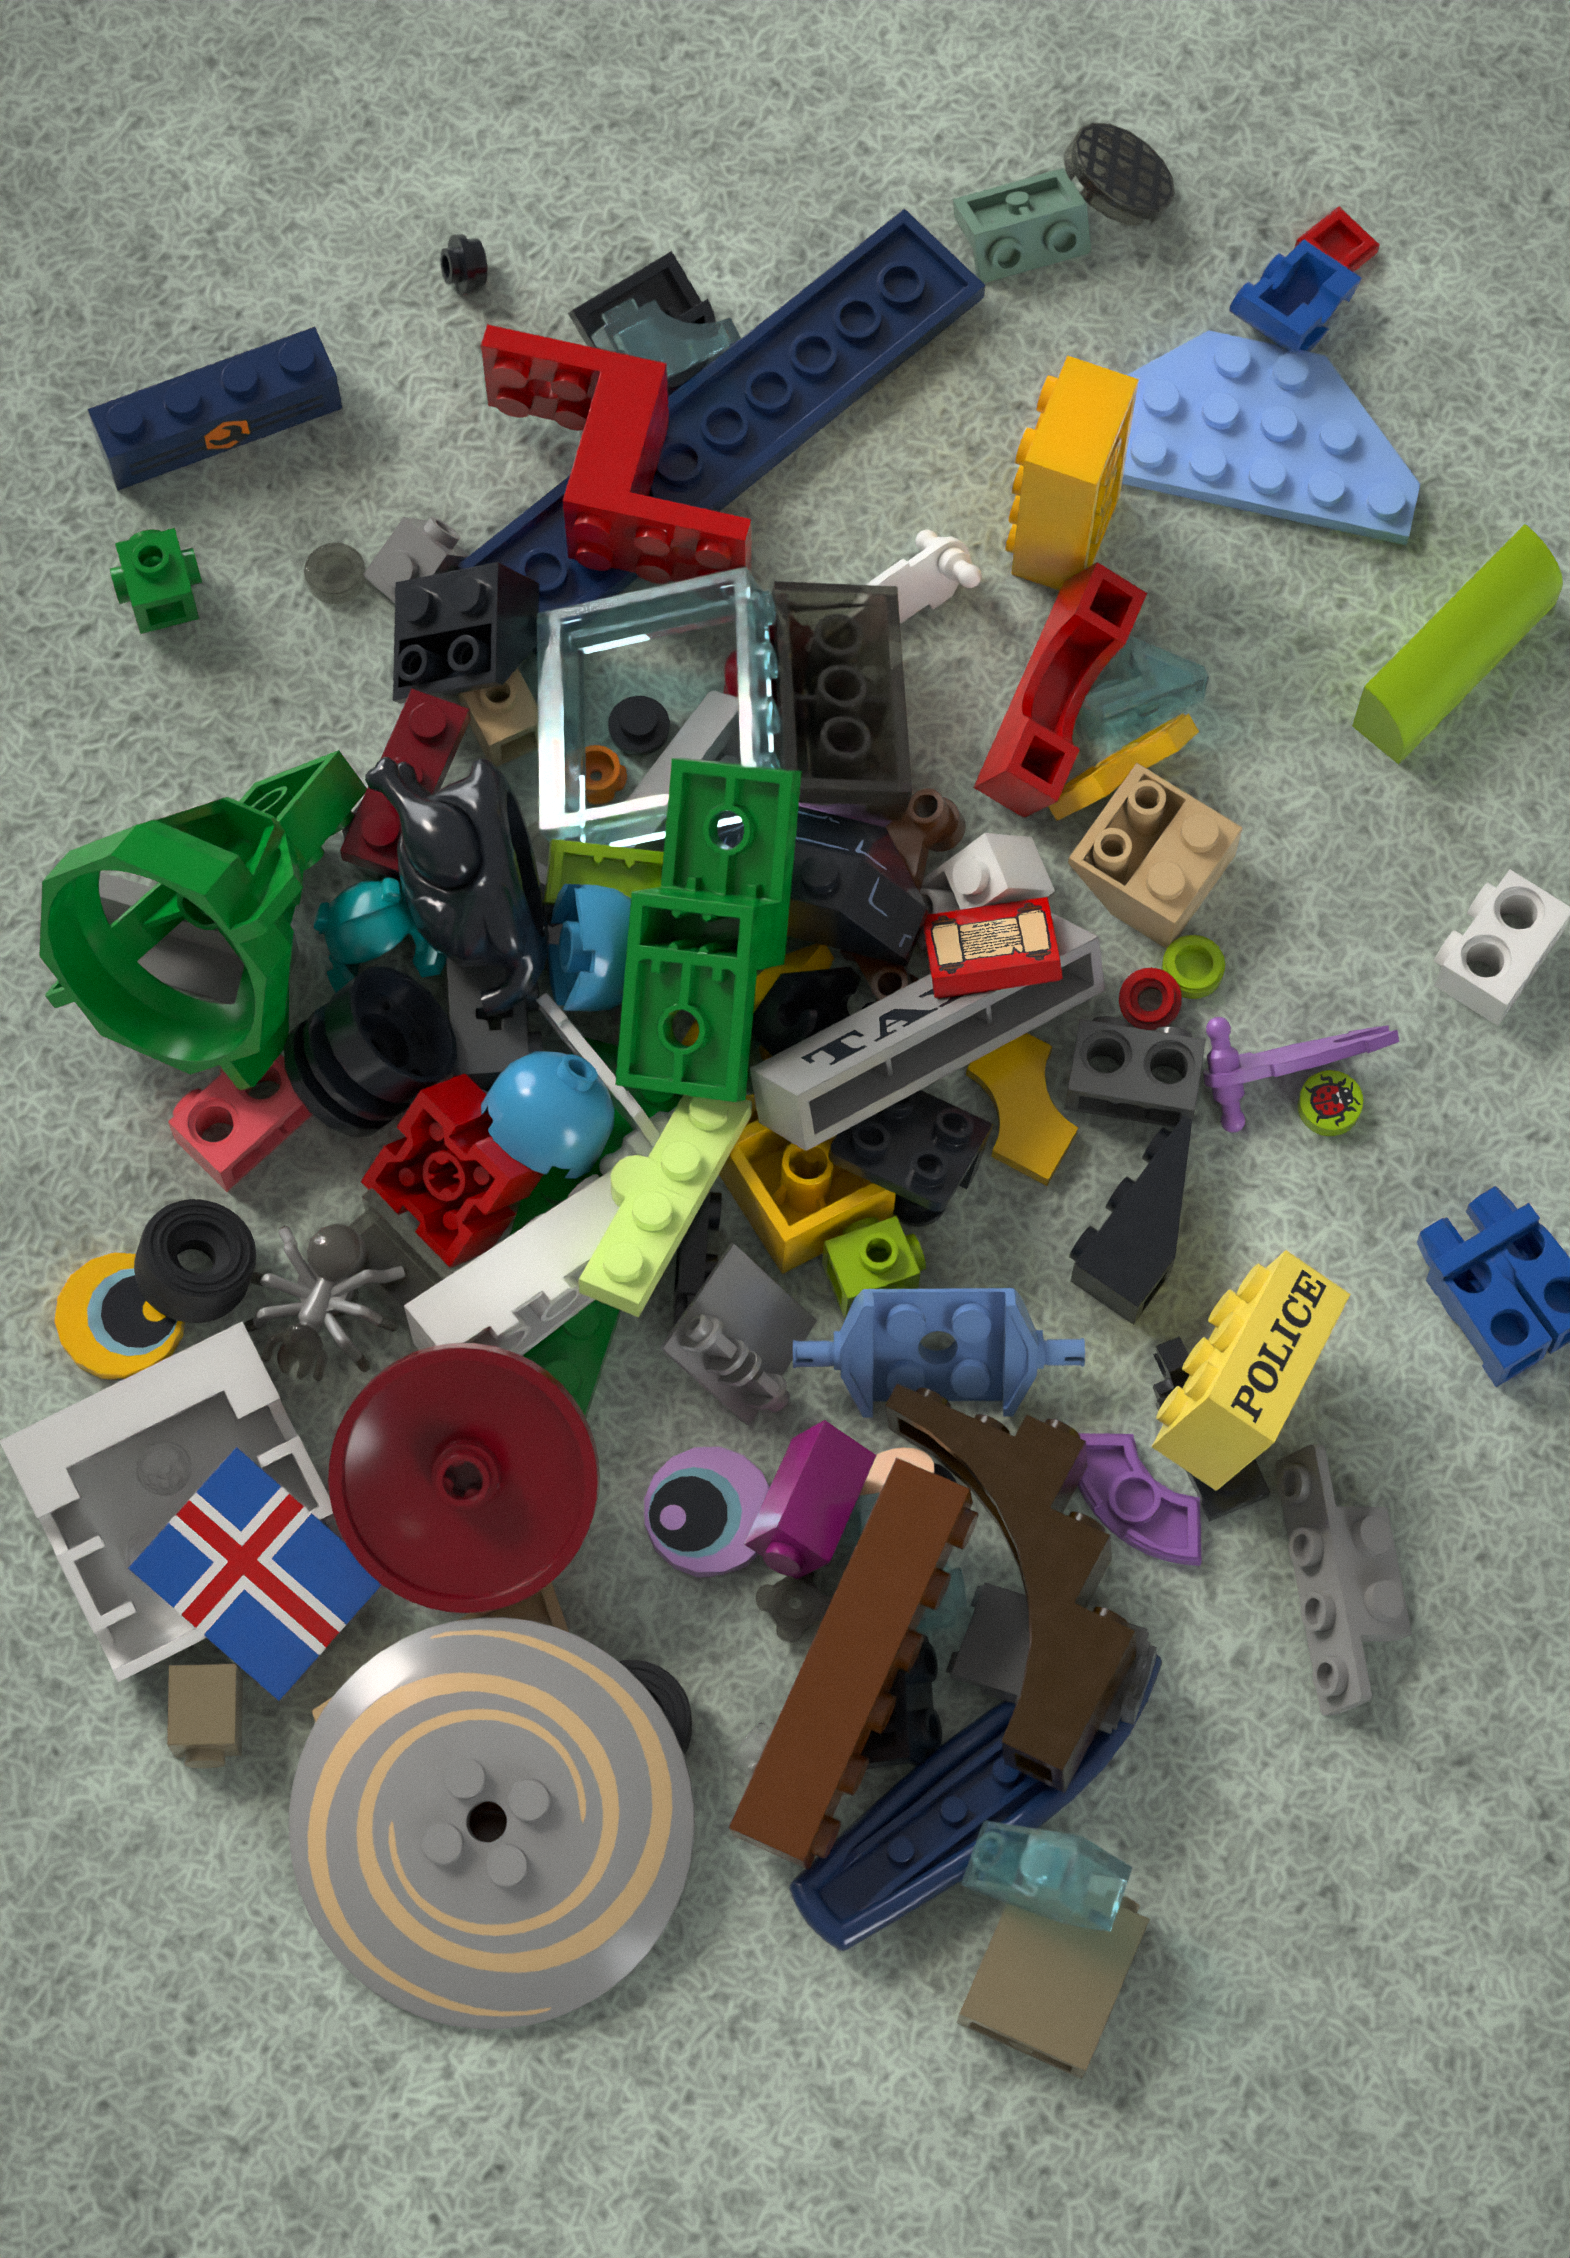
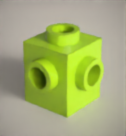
M897 1216L881 1222L876 1217L859 1220L846 1227L842 1232L843 1235L824 1241L822 1266L844 1319H846L854 1298L863 1289H918L920 1271L926 1270L925 1257L914 1233L905 1236Z

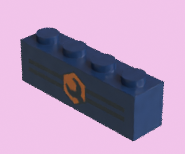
M314 326L87 410L97 443L116 489L119 491L343 409L337 375Z

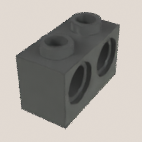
M1099 1016L1093 1018L1092 1021L1080 1019L1064 1109L1173 1128L1177 1126L1184 1115L1193 1120L1206 1040L1193 1038L1188 1031L1176 1027H1159L1155 1031L1129 1027L1126 1021L1116 1017ZM1096 1056H1108L1118 1063L1120 1069L1113 1073H1100L1094 1070L1088 1061ZM1160 1066H1168L1177 1070L1183 1079L1174 1084H1165L1158 1081L1151 1071Z

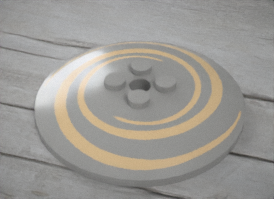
M473 1618L452 1621L427 1628L391 1645L360 1667L339 1688L323 1709L311 1730L299 1759L289 1807V1842L298 1889L311 1920L321 1938L336 1958L356 1979L395 2006L424 2019L450 2026L473 2029H506L532 2025L557 2018L586 2005L606 1993L625 1978L645 1958L662 1935L675 1912L688 1876L695 1836V1806L686 1759L673 1727L647 1688L624 1665L606 1651L587 1640L557 1627L513 1618ZM486 1801H491L501 1806L507 1817V1827L504 1834L493 1842L479 1840L470 1829L469 1821L472 1811L476 1806Z

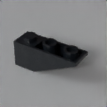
M1185 1115L1172 1132L1164 1127L1160 1129L1142 1156V1159L1148 1165L1136 1181L1128 1176L1121 1181L1105 1207L1112 1212L1099 1231L1090 1225L1077 1240L1069 1254V1258L1075 1261L1070 1282L1133 1325L1169 1278L1176 1256L1192 1120Z

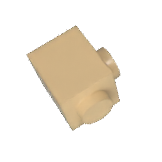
M518 668L502 686L459 693L460 705L470 709L471 720L469 725L486 758L490 759L496 767L548 744L545 719Z

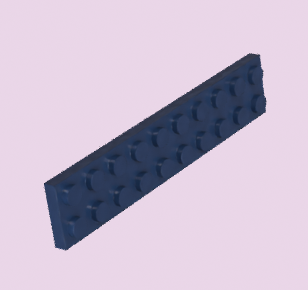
M904 208L668 396L669 426L649 497L720 512L981 301L985 296V284ZM570 475L457 565V569L460 570L499 562L540 583L539 642L532 650L538 658L639 577L636 573L615 568L604 571L593 570L581 565L577 560L568 558L563 498Z

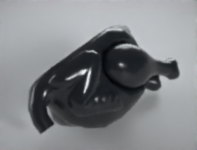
M383 757L376 763L374 768L367 772L365 781L370 789L383 793L399 815L402 833L397 845L398 869L403 894L417 930L436 952L462 967H504L506 969V980L500 986L481 992L482 1005L488 1016L504 1013L529 996L544 969L549 943L548 924L536 859L528 827L517 797L506 777L490 759L480 758L472 762V772L468 777L449 784L431 794L418 781L412 765L406 761L397 764L391 758Z

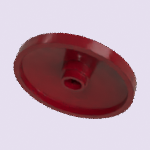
M450 1343L428 1347L398 1359L377 1374L361 1390L346 1411L335 1435L329 1459L328 1485L331 1507L338 1529L355 1559L375 1580L396 1595L430 1609L455 1613H477L507 1607L534 1595L558 1577L570 1564L589 1531L596 1511L599 1496L600 1470L596 1443L581 1408L565 1387L548 1371L517 1353L499 1347L475 1343Z

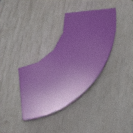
M1079 1433L1081 1439L1086 1441L1088 1467L1078 1484V1488L1090 1509L1106 1528L1125 1543L1149 1556L1183 1565L1200 1566L1202 1562L1200 1498L1175 1493L1153 1479L1138 1457L1133 1434Z

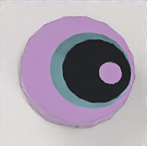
M694 1447L671 1457L654 1474L644 1498L645 1528L655 1551L674 1569L698 1578L725 1575L747 1567L759 1554L744 1545L770 1487L763 1472L744 1455L722 1447Z

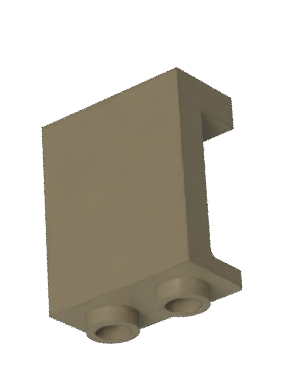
M1040 1862L1036 1869L1024 1863L960 2010L957 2023L1082 2079L1150 1919L1138 1914L1140 1905L1122 1894L1103 1889L1099 1897L1075 1886L1077 1877L1059 1866L1048 1862Z

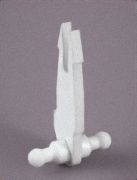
M921 531L915 540L916 547L920 551L919 554L909 561L901 559L871 580L830 619L825 616L800 645L807 652L855 623L854 627L809 662L810 665L816 669L849 657L847 652L897 627L928 605L932 610L936 609L953 596L959 582L966 588L977 586L982 578L981 570L972 564L966 545L954 537H938L934 531Z
M545 993L536 1000L540 1005V1011L572 1053L586 1059L594 1066L597 1074L601 1077L612 1096L613 1106L633 1129L632 1132L623 1138L620 1149L613 1154L605 1155L601 1159L599 1164L601 1173L603 1175L613 1169L619 1160L627 1156L641 1155L648 1157L676 1107L670 1112L659 1111L651 1118H648L629 1091H626L623 1086L615 1085L616 1077L569 1021L564 1012Z

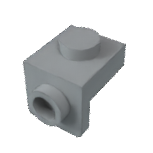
M403 517L363 576L395 603L396 582L445 573L450 566H457L469 554L457 545L460 540L459 534L440 519L430 517L427 521Z

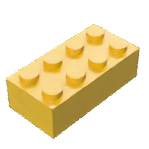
M1068 355L1059 377L1047 376L1037 403L1036 411L1041 412L1036 428H1026L1015 458V464H1018L1019 468L1014 479L1012 494L1016 496L1009 514L1008 522L1012 523V527L1005 546V551L1013 553L1012 575L1060 591L1064 581L1093 565L1120 497L1139 379Z

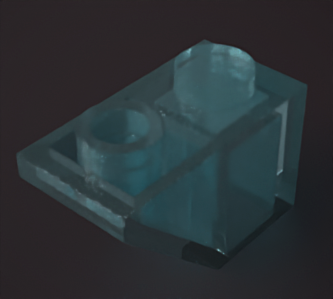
M984 1820L961 1884L970 1890L1062 1924L1111 1932L1133 1867L1083 1836Z

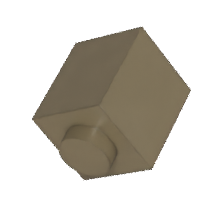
M237 1665L169 1666L167 1746L174 1757H185V1766L210 1769L225 1766V1756H242L243 1676Z

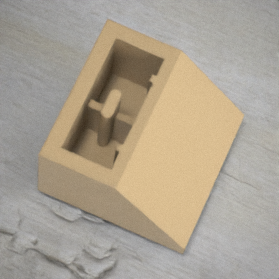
M1136 763L1068 858V864L1111 915L1167 949L1181 934L1235 857L1243 828Z

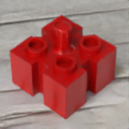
M465 1073L420 1090L397 1125V1128L406 1137L384 1145L360 1181L395 1217L409 1211L420 1222L413 1235L448 1270L491 1249L516 1216L508 1205L529 1197L544 1175L513 1159L493 1140L488 1132L493 1119L488 1110L482 1115L480 1107L486 1094Z

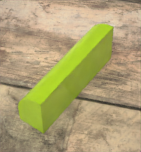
M1524 524L1364 686L1352 727L1398 765L1557 603L1563 586L1560 567L1547 545L1529 526Z

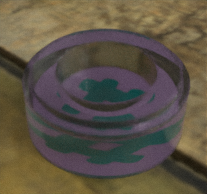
M344 543L324 544L316 548L305 562L304 575L307 587L315 598L324 603L342 604L351 601L360 594L366 582L364 577L366 570L362 556L356 549Z

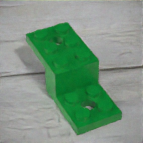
M682 757L672 758L661 887L631 892L615 1085L735 1103L746 1100L757 970L784 965L802 771ZM727 811L736 813L744 824L743 839L734 848L725 845L718 835L719 819ZM680 1010L690 1012L699 1024V1035L692 1046L680 1043L673 1033V1020Z

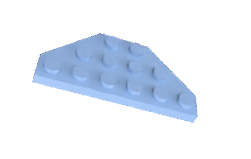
M1208 330L1128 374V376L1139 379L1122 484L1407 545L1420 483L1326 355L1303 350L1296 352L1292 349L1287 351L1280 345Z

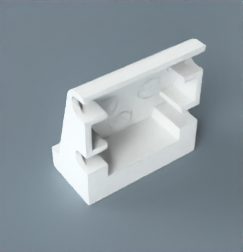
M243 1322L0 1440L10 1465L55 1551L56 1558L93 1633L98 1638L118 1682L207 1638L129 1570L128 1567L236 1447L344 1541L333 1515L330 1497L281 1403L280 1396Z

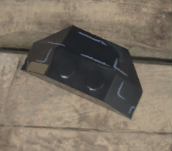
M799 806L787 936L907 967L928 912L886 827ZM740 817L718 830V835L725 845L734 848L742 841L744 824Z

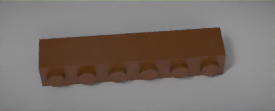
M896 1457L729 1825L730 1831L736 1838L808 1870L816 1855L823 1859L828 1856L841 1826V1821L833 1818V1815L842 1795L846 1793L854 1796L865 1775L869 1758L862 1756L861 1753L871 1730L881 1734L893 1712L897 1696L888 1692L898 1670L902 1669L909 1672L921 1649L924 1635L916 1630L926 1607L936 1611L945 1596L952 1574L943 1569L953 1547L955 1546L963 1550L974 1531L979 1513L971 1510L973 1499L969 1488Z

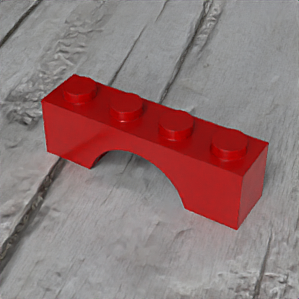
M1098 562L1063 582L973 788L1023 818L1058 802L1080 751L1078 747L1074 746L1072 739L1075 721L1080 708L1104 667L1126 644L1147 592Z

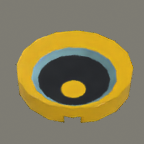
M114 1252L89 1260L70 1275L57 1298L54 1321L63 1349L80 1369L100 1379H126L171 1357L184 1335L185 1322L174 1320L161 1314L141 1294L134 1273L136 1254Z

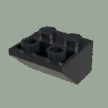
M499 562L396 582L393 701L399 704L405 703L411 688L434 697H441L502 686L539 642L540 583Z

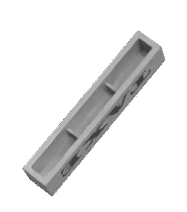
M1051 913L1061 960L1063 979H1060V981L938 999L934 997L931 974L751 1067L750 1073L759 1123L807 1151L1104 992L1105 984L1099 936Z

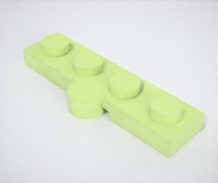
M683 1095L648 1157L641 1155L627 1156L617 1162L612 1169L610 1180L612 1199L619 1209L579 1278V1293L636 1317L641 1315L749 1121L752 1109L751 1101L743 1100L735 1103Z

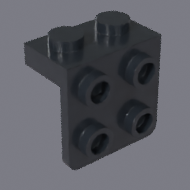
M919 1090L837 1134L830 1146L828 1158L834 1165L929 1210L942 1211L947 1207L959 1186L968 1189L979 1168L993 1123Z

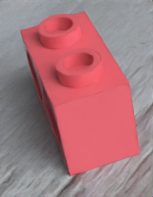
M281 1054L258 1082L273 1081L279 1084L280 1087L273 1096L267 1099L252 1098L249 1096V1092L253 1087L239 1090L221 1068V1075L203 1091L197 1088L186 1094L174 1108V1117L168 1121L175 1141L226 1192L313 1115L294 1092L285 1070L284 1057ZM226 1123L233 1127L229 1136L221 1141L209 1142L202 1139L204 1131L213 1124Z

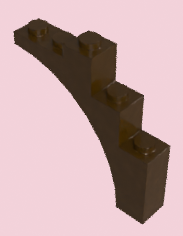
M896 1384L885 1404L889 1429L932 1455L970 1488L998 1525L1020 1571L1029 1608L1030 1645L1021 1694L1001 1741L1004 1764L1065 1793L1137 1655L1136 1633L1129 1628V1623L1122 1616L1103 1607H1094L1093 1611L1086 1609L1112 1560L1110 1535L1105 1533L1104 1527L1099 1522L1079 1512H1070L1068 1516L1063 1514L1088 1467L1086 1441L1081 1439L1075 1429L1064 1422L1056 1419H1046L1045 1422H1042L1027 1414L1017 1433L1013 1436L1010 1435L1008 1428L998 1420L984 1414H976L973 1418L952 1408L947 1399L930 1389L918 1388L915 1392L900 1384Z

